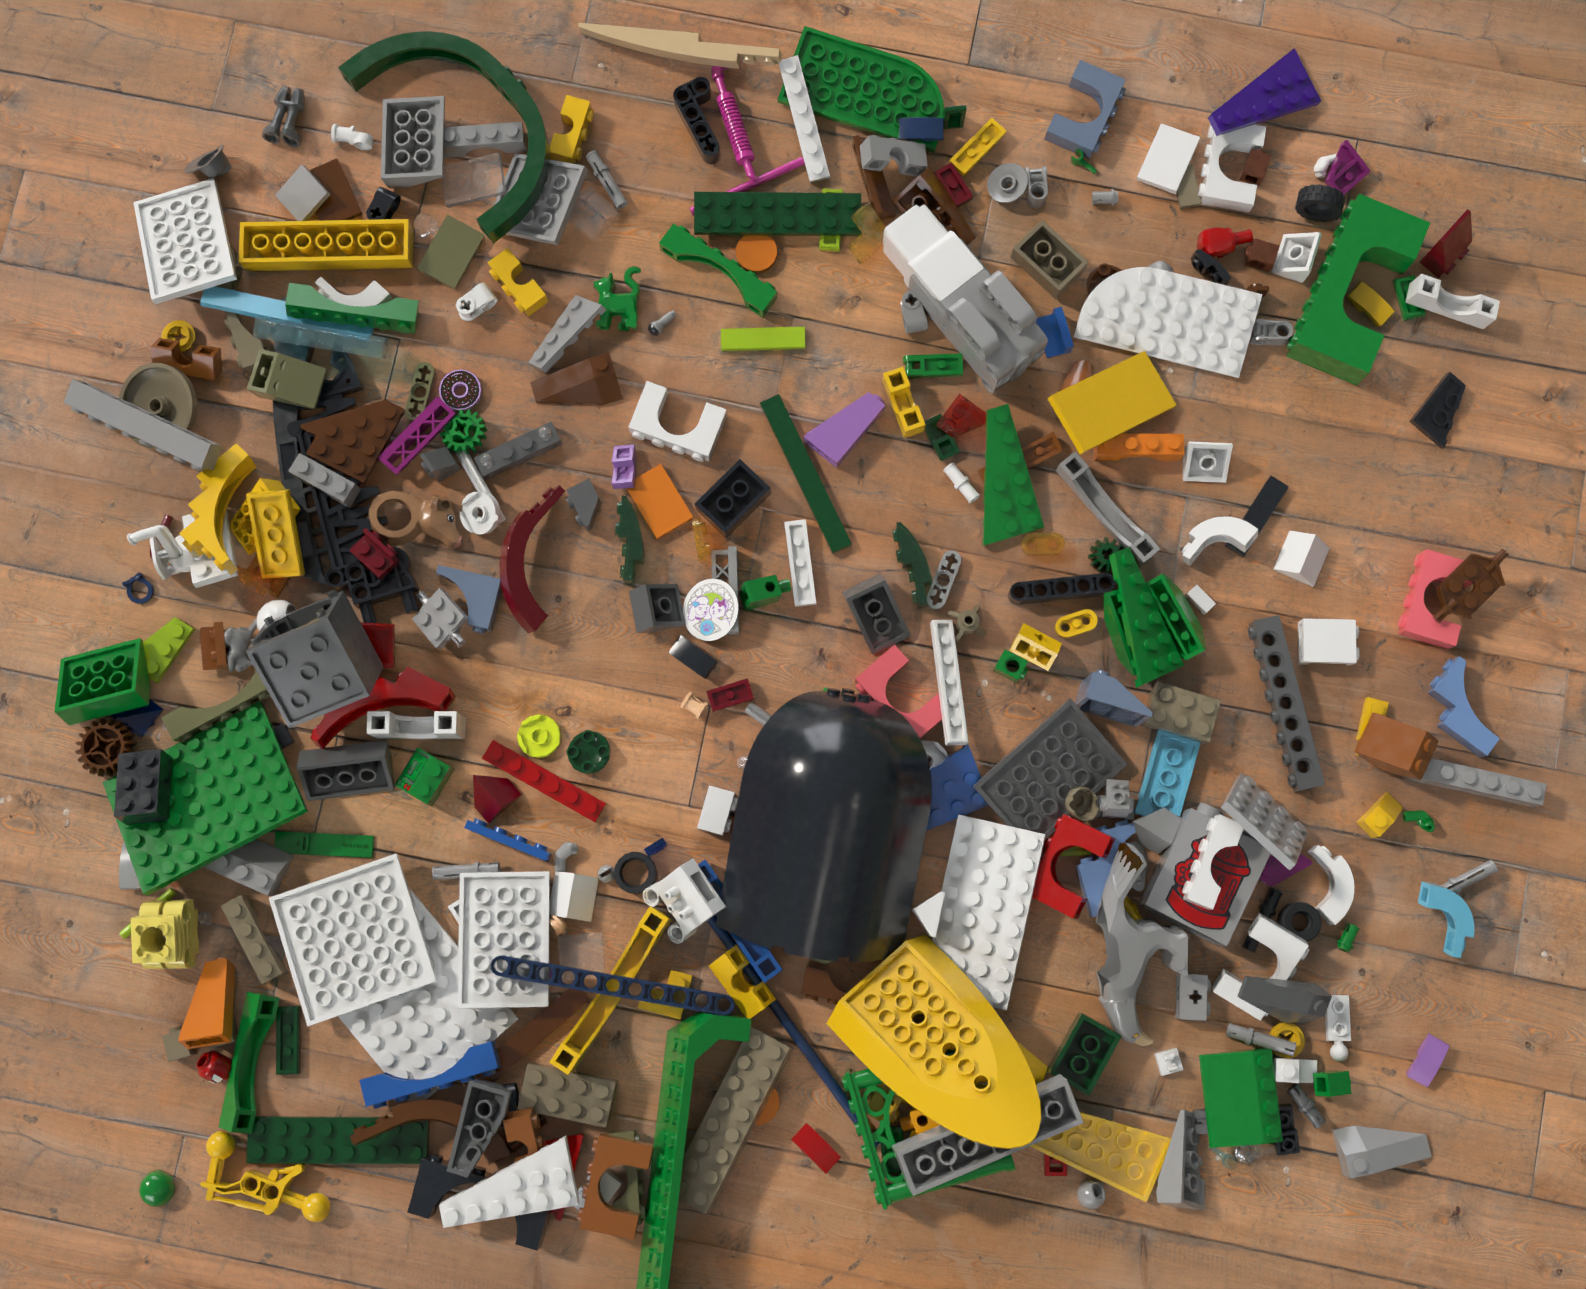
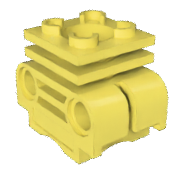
M193 899L150 900L141 904L139 916L131 918L132 963H141L144 969H185L196 966V954L200 953L197 932L198 909H194Z

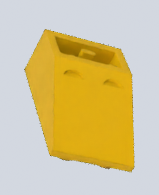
M260 478L251 492L286 489L280 481ZM246 498L229 525L230 530L248 555H252L256 552V545ZM292 498L294 515L296 517L301 508Z

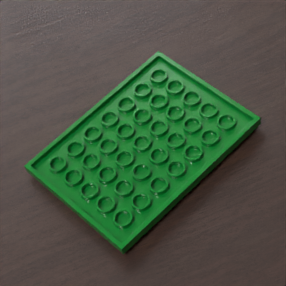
M261 701L233 714L232 717L223 722L220 721L214 724V727L204 732L200 731L184 743L179 742L164 750L173 758L169 820L125 825L116 819L141 890L146 896L308 812L268 713ZM117 775L102 782L113 813Z

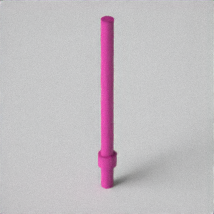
M799 157L756 177L757 182L750 180L726 192H746L804 165V159ZM693 206V207L689 208V209H690V212H691V214H692V216H694V206Z

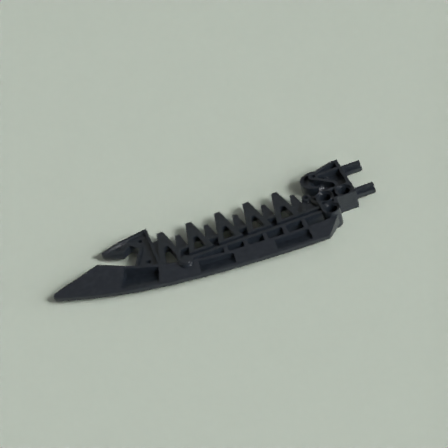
M276 322L273 352L311 363L316 343L308 330ZM336 342L333 346L330 365L337 369L339 373L333 380H324L316 409L326 408L325 411L300 420L301 411L312 409L273 400V419L282 485L286 490L290 489L291 497L301 508L295 520L305 574L302 577L331 587L336 591L349 589L353 605L360 609L363 622L377 623L373 605L402 596L406 614H414L419 611L414 592L419 591V587L409 572L411 560L404 550L393 547L397 552L395 556L399 563L382 580L377 578L369 569L367 570L362 566V563L349 551L361 539L360 537L364 536L363 530L365 528L370 532L373 531L369 519L362 518L368 515L370 506L352 507L379 495V487L360 488L361 491L350 508L342 503L331 508L330 500L332 498L316 487L309 486L306 488L305 483L296 479L288 472L299 453L308 457L306 452L315 436L301 430V424L338 414L355 406L354 397L343 398V396L364 390L353 361L342 344ZM310 458L311 460H313V461H315V462L321 464L322 466H324V467H326V468H330V467H328V466H326V465H324V464H322V463H320V462H318V461H316V460ZM338 471L335 472V473L341 475L342 477H346V475H344V474H342V473H340V472H338ZM346 478L357 486L362 484L352 478ZM308 495H313L315 506L309 508ZM318 515L320 527H313L311 516ZM386 516L377 517L382 526L389 524ZM358 527L356 531L339 538V529ZM323 535L326 546L318 549L316 536ZM329 555L332 569L324 574L320 556ZM361 569V576L353 578V573ZM340 575V582L333 585V578ZM366 589L367 595L359 599V592Z

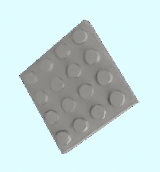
M514 154L495 204L512 189L518 180L527 155ZM549 159L547 178L536 203L522 221L505 235L559 245L588 169L582 165Z
M1241 773L1235 779L1221 808L1290 870L1296 865L1308 832L1305 826L1299 821H1294L1290 817L1289 812L1284 807L1278 806L1268 792L1260 790L1250 776H1245Z

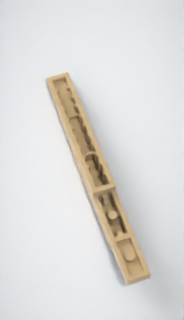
M578 23L581 32L592 38L643 53L704 65L740 69L741 61L746 64L762 62L767 66H775V64H779L778 62L781 63L783 57L778 48L703 42L699 33Z

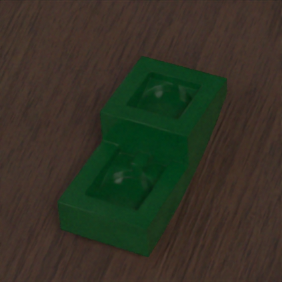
M941 413L924 421L926 424L924 431L940 461L960 452Z

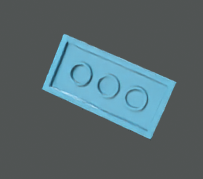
M1157 730L1134 814L1144 817L1165 807L1180 817L1201 742L1163 730Z

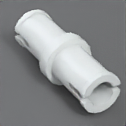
M954 462L943 470L955 484L954 488L963 494L969 504L980 497V494L970 484V479L961 473Z

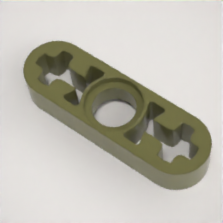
M428 362L420 363L415 369L405 408V415L411 422L424 411L430 402L436 371ZM426 368H428L430 374H427L425 377V382L428 383V385L423 383L424 376L421 373V371L424 372ZM418 388H425L426 395L422 398H417L415 391ZM413 401L419 403L418 410L420 414H416L415 417L411 414V411H415L417 406Z

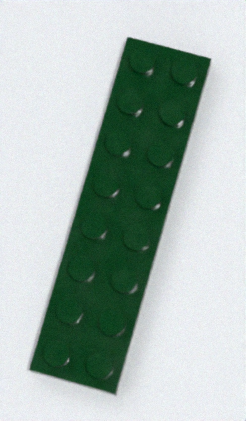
M694 192V235L861 236V193Z
M255 1116L252 1134L248 1133L246 1163L421 1164L422 1158L429 1155L430 1121L407 1123L354 1146L350 1138L354 1134L353 1130L363 1125L369 1128L375 1125V1120L381 1117Z

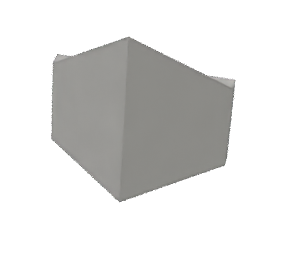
M1162 807L1160 810L1133 821L1138 842L1154 853L1159 854L1172 844L1182 818Z

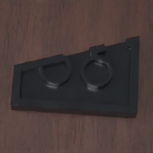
M1451 372L1446 373L1409 421L1440 448H1444L1447 443L1446 437L1452 428V420L1456 409L1459 407L1466 385Z

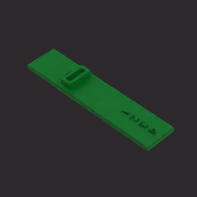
M276 831L274 847L289 854L373 858L374 836Z

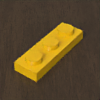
M991 118L949 160V163L952 162L956 170L965 177L1006 135L1007 130Z

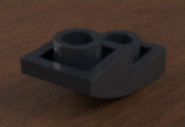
M1200 249L1194 252L1191 257V263L1196 271H1199L1202 276L1209 272L1212 282L1228 285L1231 276L1217 260Z
M680 635L668 652L704 679H707L718 663L717 660L682 635Z
M1290 1103L1280 1104L1279 1113L1283 1141L1274 1143L1276 1154L1280 1156L1300 1153L1298 1131L1295 1129L1293 1106Z

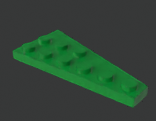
M1009 404L986 410L982 546L1044 528Z
M1128 547L1109 555L1114 581L1118 583L1120 593L1117 594L1118 602H1122L1124 612L1121 613L1127 646L1132 650L1133 660H1131L1132 669L1136 670L1137 680H1135V685L1137 688L1184 666V663Z

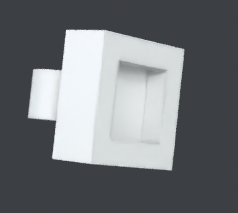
M1177 1048L1154 1053L1161 1076L1183 1070Z

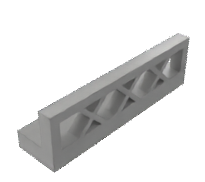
M729 546L728 550H711L712 579H718L724 574L729 579V586L734 590L738 600L737 547ZM728 555V564L723 569L716 564V556ZM739 601L737 619L726 635H739Z

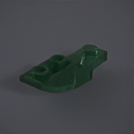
M622 495L621 502L617 503V514L620 515L619 523L616 522L615 535H618L620 542H626V544L622 545V557H625V563L620 567V578H623L625 584L634 585L635 564H644V543L635 511L627 496Z
M896 522V529L892 530L894 542H898L899 550H896L897 563L902 564V569L911 567L908 570L909 582H913L914 590L911 591L913 604L917 603V609L926 608L925 586H931L932 577L926 557L911 532L901 522Z

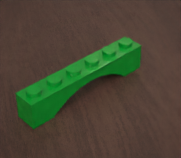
M673 223L659 242L660 251L677 262H700L723 272L739 289L746 308L761 318H764L777 300V291L772 284L768 282L763 283L754 272H747L741 268L742 266L733 259L730 261L725 258L719 249L710 248L705 240L700 237L695 238L682 225L678 227Z
M289 283L285 302L287 316L296 319L306 318L318 322L328 321L340 325L350 324L362 328L372 327L380 330L399 331L401 333H416L419 314L418 300L395 298L389 302L374 306H350L326 298L310 285Z
M246 992L218 1126L221 1129L231 1133L252 1134L256 1115L254 1082L257 1060L264 1038L275 1021L280 997L264 993Z

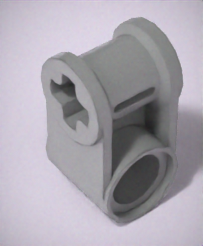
M1042 166V168L1037 169L1025 167L1024 170L1028 176L1027 202L1032 208H1041L1045 204L1048 194L1047 167ZM1038 193L1042 197H1035L1033 194Z
M913 291L905 292L900 308L906 334L928 330L927 318L921 300ZM907 300H911L914 305L911 306L910 303H907Z
M1256 319L1253 326V338L1250 339V343L1253 345H1284L1293 334V326L1288 321ZM1277 330H1283L1286 336H1280Z

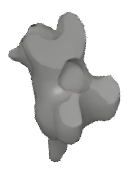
M257 618L254 619L249 628L229 627L225 631V644L230 649L227 654L229 672H233L234 669L242 672L249 666H253L245 651L250 643L252 634L257 628Z

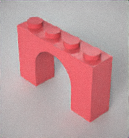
M1428 549L1417 554L1414 560L1415 573L1411 575L1408 586L1411 587L1409 595H1406L1403 602L1405 611L1398 621L1399 635L1446 649L1456 646L1461 625L1442 620L1440 624L1437 623L1425 606L1424 592L1430 582H1443L1464 560ZM1466 580L1463 584V588L1472 585V582L1470 580Z
M893 645L855 678L857 683L855 688L860 693L871 695V699L892 707L886 698V685L893 676L908 664L909 660L896 645ZM939 693L915 712L904 713L898 711L912 725L920 739L942 721Z

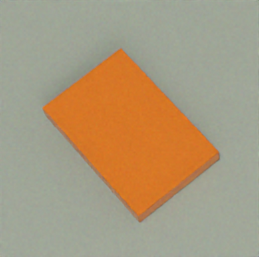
M662 464L635 478V486L633 488H626L657 540L694 519Z

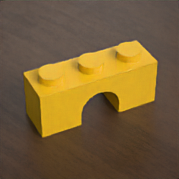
M566 95L560 114L563 123L572 125L573 129L567 134H553L549 147L550 159L575 164L576 160L581 158L582 141L587 139V126L593 120L594 110H592L590 101Z
M506 248L488 262L491 269L488 271L495 281L499 280L503 284L501 288L508 297L512 295L516 300L514 305L520 313L525 312L529 317L549 302L546 294L534 279L524 285L514 282L516 276L523 271V268L509 248Z
M902 366L883 373L882 382L903 437L907 438L924 432L926 424L919 406H916L910 391L911 385L904 367Z
M735 945L711 963L709 968L737 1004L740 1011L746 1018L751 1019L775 1001L776 998L763 981L758 985H750L743 977V968L749 964V961L738 946Z

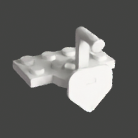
M226 510L223 521L224 546L230 560L237 568ZM190 514L182 516L184 529L195 520ZM157 525L127 535V539L132 545L150 538L153 563L162 580H167L171 575L180 572H191L192 583L195 588H199L238 576V571L232 576L226 570L221 572L213 563L215 560L213 557L208 559L205 554L200 557L195 551L190 553L182 544L185 540L181 535L174 538L166 526Z

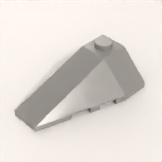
M1180 1110L1163 1162L1156 1189L1157 1203L1171 1207L1205 1211L1206 1186L1205 1179L1200 1178L1199 1166H1202L1203 1162L1197 1153V1146L1200 1143L1199 1134H1196L1195 1131L1197 1121L1193 1113L1187 1110Z
M1356 1125L1332 1130L1342 1174L1350 1179L1432 1157L1426 1134Z

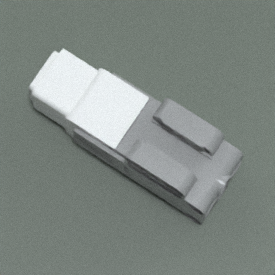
M925 204L921 207L918 205L913 206L884 229L883 252L904 276V282L908 287V291H913L921 300L924 311L958 352L962 354L963 358L978 374L984 387L993 394L1007 382L1017 379L1029 365L1043 355L1048 339L1035 323L1037 316L1031 306L1002 272L996 271L991 275L964 241L959 239L953 231L948 232Z

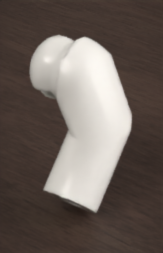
M1336 154L1324 156L1317 160L1313 169L1316 178H1323L1327 175L1326 170L1329 166H1332Z

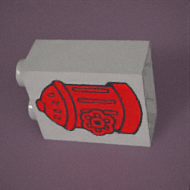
M1200 803L1197 810L1190 808L1182 811L1180 815L1182 821L1173 842L1164 849L1137 906L1216 946H1228L1271 853L1243 829L1237 846L1220 849L1212 859L1211 875L1216 884L1221 888L1213 910H1207L1183 900L1185 895L1182 893L1184 884L1191 879L1193 874L1190 872L1191 866L1195 859L1198 860L1201 853L1198 851L1202 839H1206L1209 832L1206 830L1210 818H1214V816L1219 814L1225 815L1210 805Z

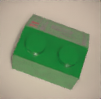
M417 747L394 785L423 803L433 806L455 769Z

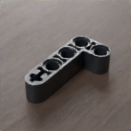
M698 77L678 86L674 90V104L704 162L715 164L720 159V146L699 107L710 100L711 87L708 79ZM700 88L706 89L704 92L697 91ZM681 97H686V98H688V99L685 100V101H680V100H679V98H681ZM691 114L697 115L693 119L688 118V116ZM701 131L706 133L704 136L697 135Z

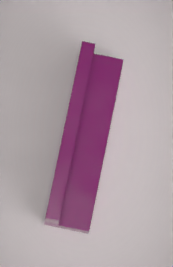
M437 396L378 457L379 460L398 476L457 414ZM445 410L449 413L444 420H436ZM432 424V432L429 435H421ZM417 440V447L414 450L406 451ZM402 455V463L395 468L392 464Z

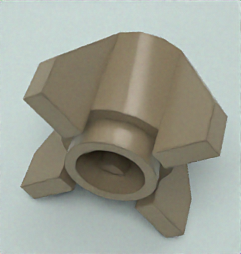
M976 605L973 610H964L961 613L948 612L947 616L956 621V628L959 631L955 638L956 644L963 634L969 635L974 632L983 638L985 637L986 632L979 625L980 620L977 615L980 606ZM969 619L971 620V623L967 624L965 623V621Z

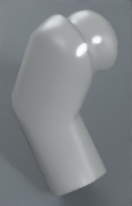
M565 842L556 851L555 871H566V858L578 852V845L576 843Z

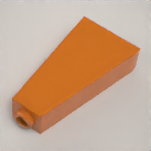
M216 958L214 961L205 962L178 1039L187 1049L230 1043L232 1040L236 967L227 958Z

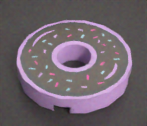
M454 370L446 374L442 379L439 394L441 400L453 411L459 412L463 410L465 412L468 409L471 410L472 407L479 403L482 396V387L477 377L470 371ZM459 386L466 387V392L462 396L455 394V390Z

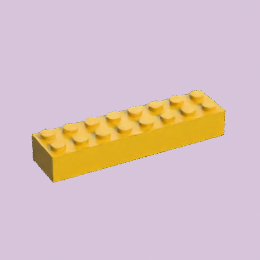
M409 219L240 222L239 263L245 271L413 268L414 228Z

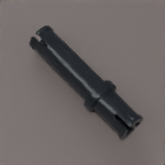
M1270 887L1263 904H1260L1258 907L1260 909L1258 913L1271 919L1272 915L1275 916V909L1283 892ZM1248 934L1241 947L1255 953L1259 941Z

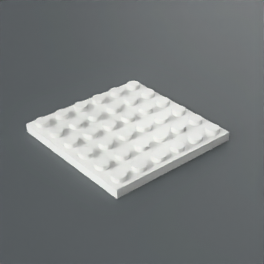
M398 854L387 856L269 898L307 1027L438 981Z

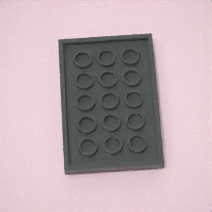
M1068 699L972 787L1005 825L1046 834V840L1056 830L1054 827L1058 818L1062 817L1063 814L1069 815L1065 807V800L1070 790L1082 786L1090 788L1096 794L1106 784V779H1112L1127 763L1074 701Z

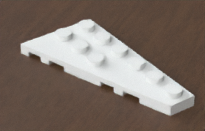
M567 1136L502 1169L488 1179L478 1182L473 1187L463 1190L441 1202L439 1208L443 1228L577 1206L579 1198Z

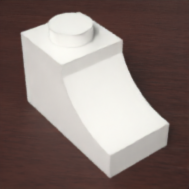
M1273 1057L1276 1082L1314 1083L1313 1073L1317 1072V1060Z

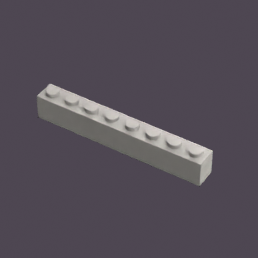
M72 379L63 402L71 406V410L76 413L88 414L87 418L93 421L105 422L104 426L113 430L120 429L122 430V435L133 439L137 437L140 439L139 443L149 447L153 445L157 447L156 451L162 454L169 455L170 453L174 455L173 459L179 462L191 463V468L203 472L204 469L214 470L222 449L221 445L85 381Z

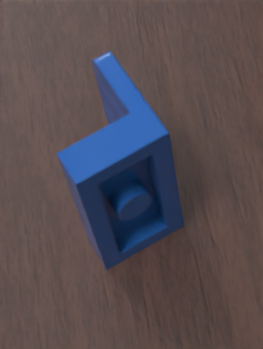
M1054 308L1051 315L1037 318L1036 324L1048 339L1044 351L1046 358L1071 353L1074 345L1063 308Z

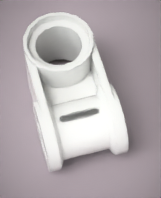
M480 283L457 300L456 308L462 320L472 321L483 312L491 309L498 299L485 283Z

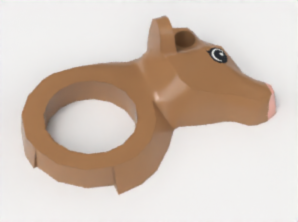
M388 491L376 497L369 508L368 519L371 527L381 538L388 541L387 545H404L421 533L442 541L448 548H459L463 542L457 528L452 502L446 497L439 498V496L433 495L431 500H424L403 492ZM398 502L409 509L411 520L404 529L390 531L379 523L377 519L379 509L387 503Z

